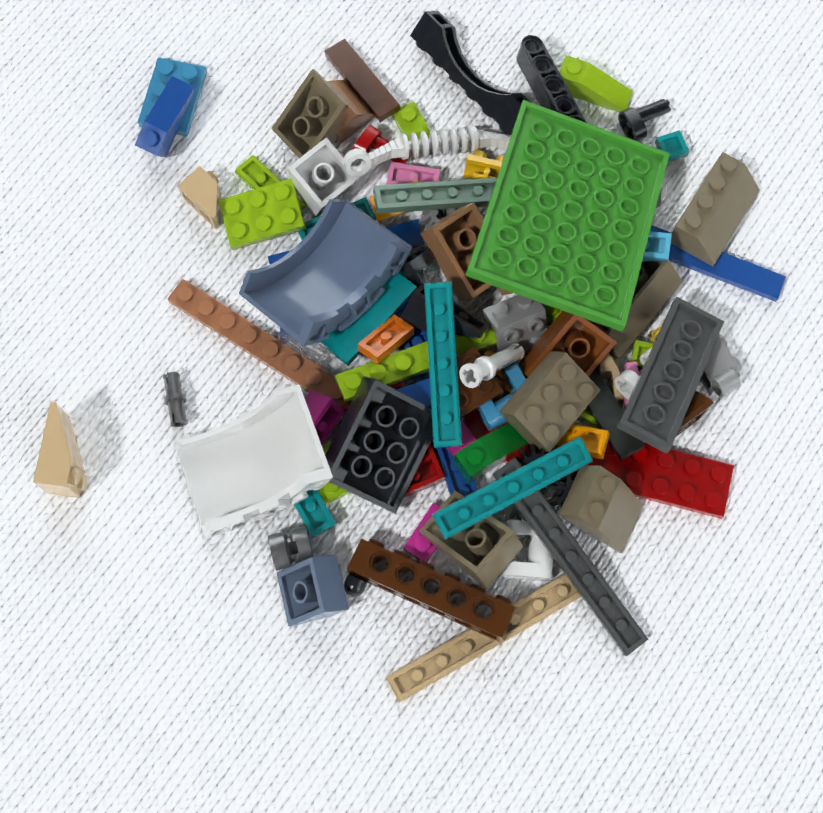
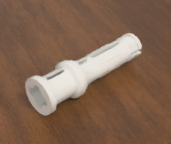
M514 343L490 357L481 356L473 364L467 363L463 365L459 372L462 383L468 388H475L480 385L482 380L488 381L492 379L498 370L524 357L523 347L517 348L519 344Z

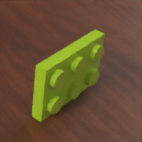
M291 178L219 200L232 250L306 229L297 191Z

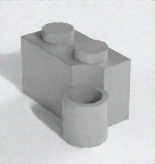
M719 334L700 381L710 395L716 393L719 397H723L741 386L739 371L742 370L740 361L731 355L727 349L726 340Z

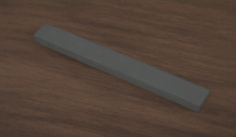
M515 457L492 475L498 480L519 469L522 465ZM538 490L515 502V507L623 655L628 656L649 640L541 491Z

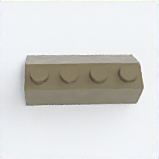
M722 152L672 231L671 244L712 267L760 191L743 162Z
M670 260L642 262L627 323L622 332L598 324L617 341L609 352L611 356L621 358L683 282Z

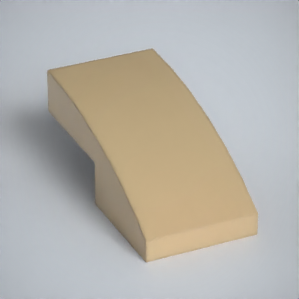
M608 353L596 369L603 379H608L610 391L617 402L622 403L625 397L618 391L614 382L615 378L620 375V372L613 358Z

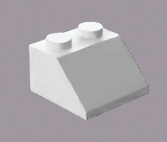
M327 137L287 168L299 197L315 216L324 210L329 199H338L353 187L360 178L359 176H352L346 171L343 156Z

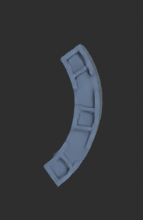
M329 199L315 226L295 248L268 266L247 271L239 295L303 346L312 345L328 339L329 333L335 329L342 331L360 318L385 292V289L382 287L391 274L396 277L405 263L412 246L348 200Z

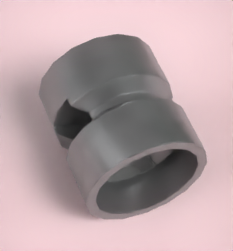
M306 526L291 529L288 535L284 532L268 535L269 547L276 571L292 566V563L295 561L299 563L313 557ZM296 541L298 552L291 554L289 543Z

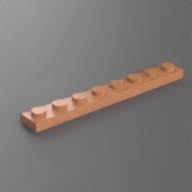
M182 279L167 298L170 304L289 381L300 385L306 392L314 390L331 397L340 407L348 403L344 402L334 375L186 280Z

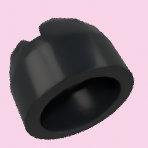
M347 574L344 581V589L347 595L351 594L352 597L362 595L368 583Z

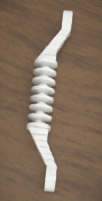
M469 126L467 133L464 127H460L458 135L456 130L451 128L449 129L448 137L444 129L439 131L438 137L434 130L430 131L429 139L425 131L420 132L419 140L416 133L410 134L409 141L406 134H400L398 138L370 153H366L362 149L350 150L344 156L343 163L350 175L361 176L372 167L391 158L401 157L403 160L408 159L409 151H411L413 158H418L419 150L423 157H428L429 149L433 156L438 155L439 148L442 155H447L448 149H450L452 154H456L458 146L462 153L467 151L468 146L472 152L478 150V148L489 146L507 149L511 136L483 130L479 131L475 126ZM363 159L359 166H351L354 160Z

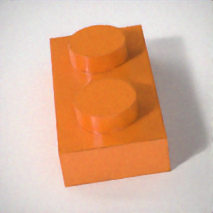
M394 314L358 343V351L378 365L414 335V327Z

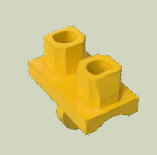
M474 150L472 155H467L463 177L468 179L497 178L504 156L500 155L496 157V160L486 158L487 154L484 151Z

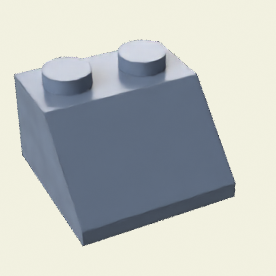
M337 555L310 557L276 573L288 627L328 618L349 610Z

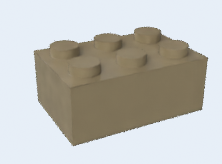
M550 351L499 413L529 444H534L536 449L541 450L543 448L545 451L550 452L599 393L600 389L567 353Z

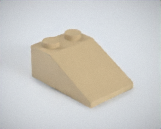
M50 401L33 483L47 494L80 498L81 491L86 489L87 475H85L71 419L56 402Z

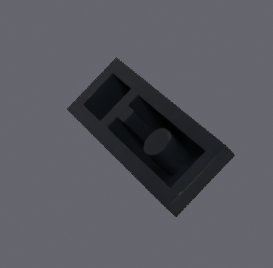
M422 283L413 291L401 318L408 321L414 328L427 331L425 283ZM453 301L455 335L481 338L490 328L491 324Z

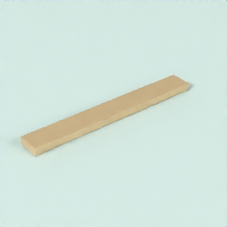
M565 574L511 604L516 609L502 643L581 598ZM468 629L390 674L386 679L399 703L502 643Z

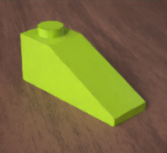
M568 55L565 56L559 73L573 98L616 112L627 109L633 93L632 90L591 63Z

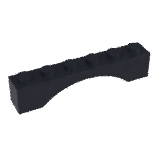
M425 11L410 34L416 41L417 47L427 52L433 58V63L443 68L449 74V79L459 84L465 90L466 96L476 101L482 107L483 113L493 118L499 124V129L502 132L511 135L522 101H531L523 93L503 91L481 79L469 66L462 54L455 26L439 11Z

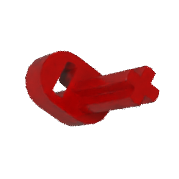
M369 125L357 139L352 150L362 149L366 153H370L372 149H379V147L384 146L390 141L381 136L382 132ZM409 155V158L403 160L401 157L391 158L389 160L396 163L407 164L411 155Z

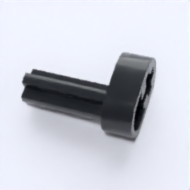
M661 99L638 109L630 107L620 111L618 121L626 137L635 141L645 139L647 137V128L644 122L669 113L671 111L669 100Z
M422 248L408 256L400 269L402 276L408 277L410 282L416 285L417 288L422 283L429 284L422 272V269L429 266L435 260L429 248Z

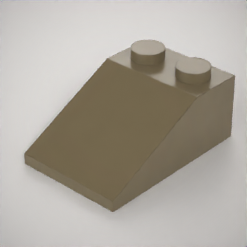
M312 69L271 129L298 158H301L326 137L332 144L335 143L349 104L315 69Z
M585 465L579 469L559 515L618 553H623L643 503L620 478L602 466Z
M454 491L437 511L462 499L464 496ZM493 516L481 520L446 540L441 535L433 517L419 530L427 540L486 589L523 548L515 532Z

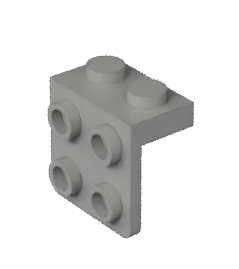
M520 295L483 309L484 317L491 324V328L495 333L498 352L514 343H518L519 346L517 348L522 346L525 356L547 330L546 312L540 302Z

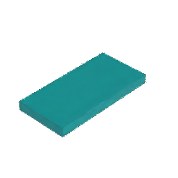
M398 273L396 277L391 274L382 287L385 289V292L354 323L342 331L335 329L329 333L328 339L318 343L349 366L360 354L358 343L394 314L396 315L409 301L413 291L417 289L416 285Z

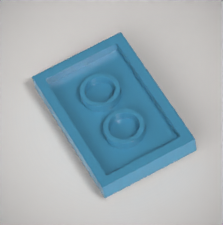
M158 57L139 115V127L143 126L144 121L170 78L174 76L196 87L176 134L188 137L207 74L206 67Z

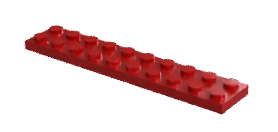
M476 409L467 414L465 425L476 440L509 423L507 422L489 431ZM608 442L604 458L592 457L593 462L587 464L602 466L620 478L638 498L720 519L724 517L734 465L672 449L666 454L643 442L645 445L643 450L621 461ZM529 444L524 447L528 454L531 453ZM518 451L504 460L503 463H508L512 460L513 456H517L522 460L523 456Z

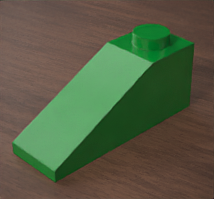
M508 423L455 453L453 463L469 484L520 451V449L529 445V443Z

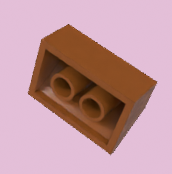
M562 311L521 360L519 365L524 375L529 377L550 351L565 352L589 377L617 341L596 322Z

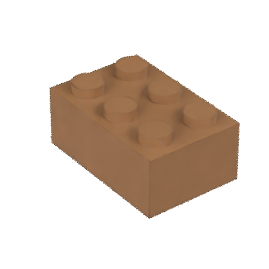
M474 202L459 207L420 233L448 282H452V289L459 301L473 299L492 286L465 276L484 220Z

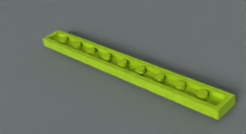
M541 303L545 308L548 327L562 310ZM491 326L481 338L455 335L457 356L474 346L478 352L497 346L496 336ZM428 341L391 354L378 365L372 361L335 375V380L344 402L353 399L364 376L376 379L390 386L428 372Z

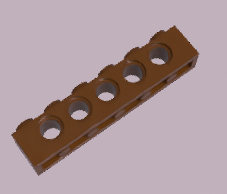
M360 540L347 567L349 575L502 643L516 609L515 606L511 605L512 601L501 595H497L496 598L486 594V589L473 583L470 586L460 582L461 579L452 573L445 572L444 575L434 571L435 567L427 562L420 561L419 564L409 560L410 556L399 550H394V552L384 549V544L377 540ZM379 560H385L389 563L387 569L383 571L374 569V565ZM404 571H410L414 574V578L410 582H402L399 579L400 574ZM430 582H435L440 586L439 591L434 594L427 593L424 588ZM459 593L466 598V601L462 605H454L450 601L451 596ZM480 605H487L492 612L487 617H481L475 610Z

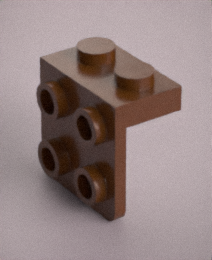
M475 346L457 356L461 418L490 400L495 402L503 398V389H505L498 375H495L488 381L482 380L480 385L475 388H468L462 383L459 375L460 368L467 363L473 364L481 356H486L483 352L479 353Z

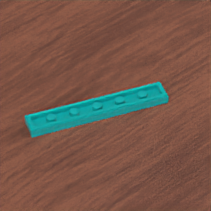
M452 282L424 284L434 448L461 447L462 434Z
M577 437L431 515L441 535L446 540L593 462V459L581 437Z

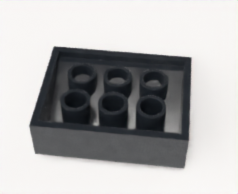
M364 376L325 454L333 476L329 482L396 514L433 438L432 409L376 379Z

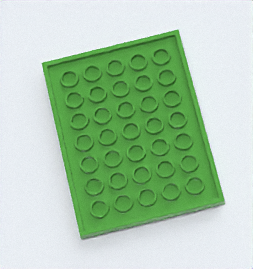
M523 100L465 276L622 332L627 323L670 153Z

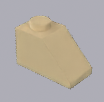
M199 166L180 182L177 187L181 197L213 228L217 229L220 226L219 200L221 199V192L218 186L219 179L212 171L206 172Z

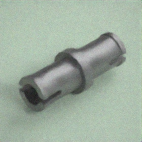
M168 372L163 374L162 377L166 391L164 401L169 409L171 427H183V424H188L184 407L186 397L182 393L180 373Z

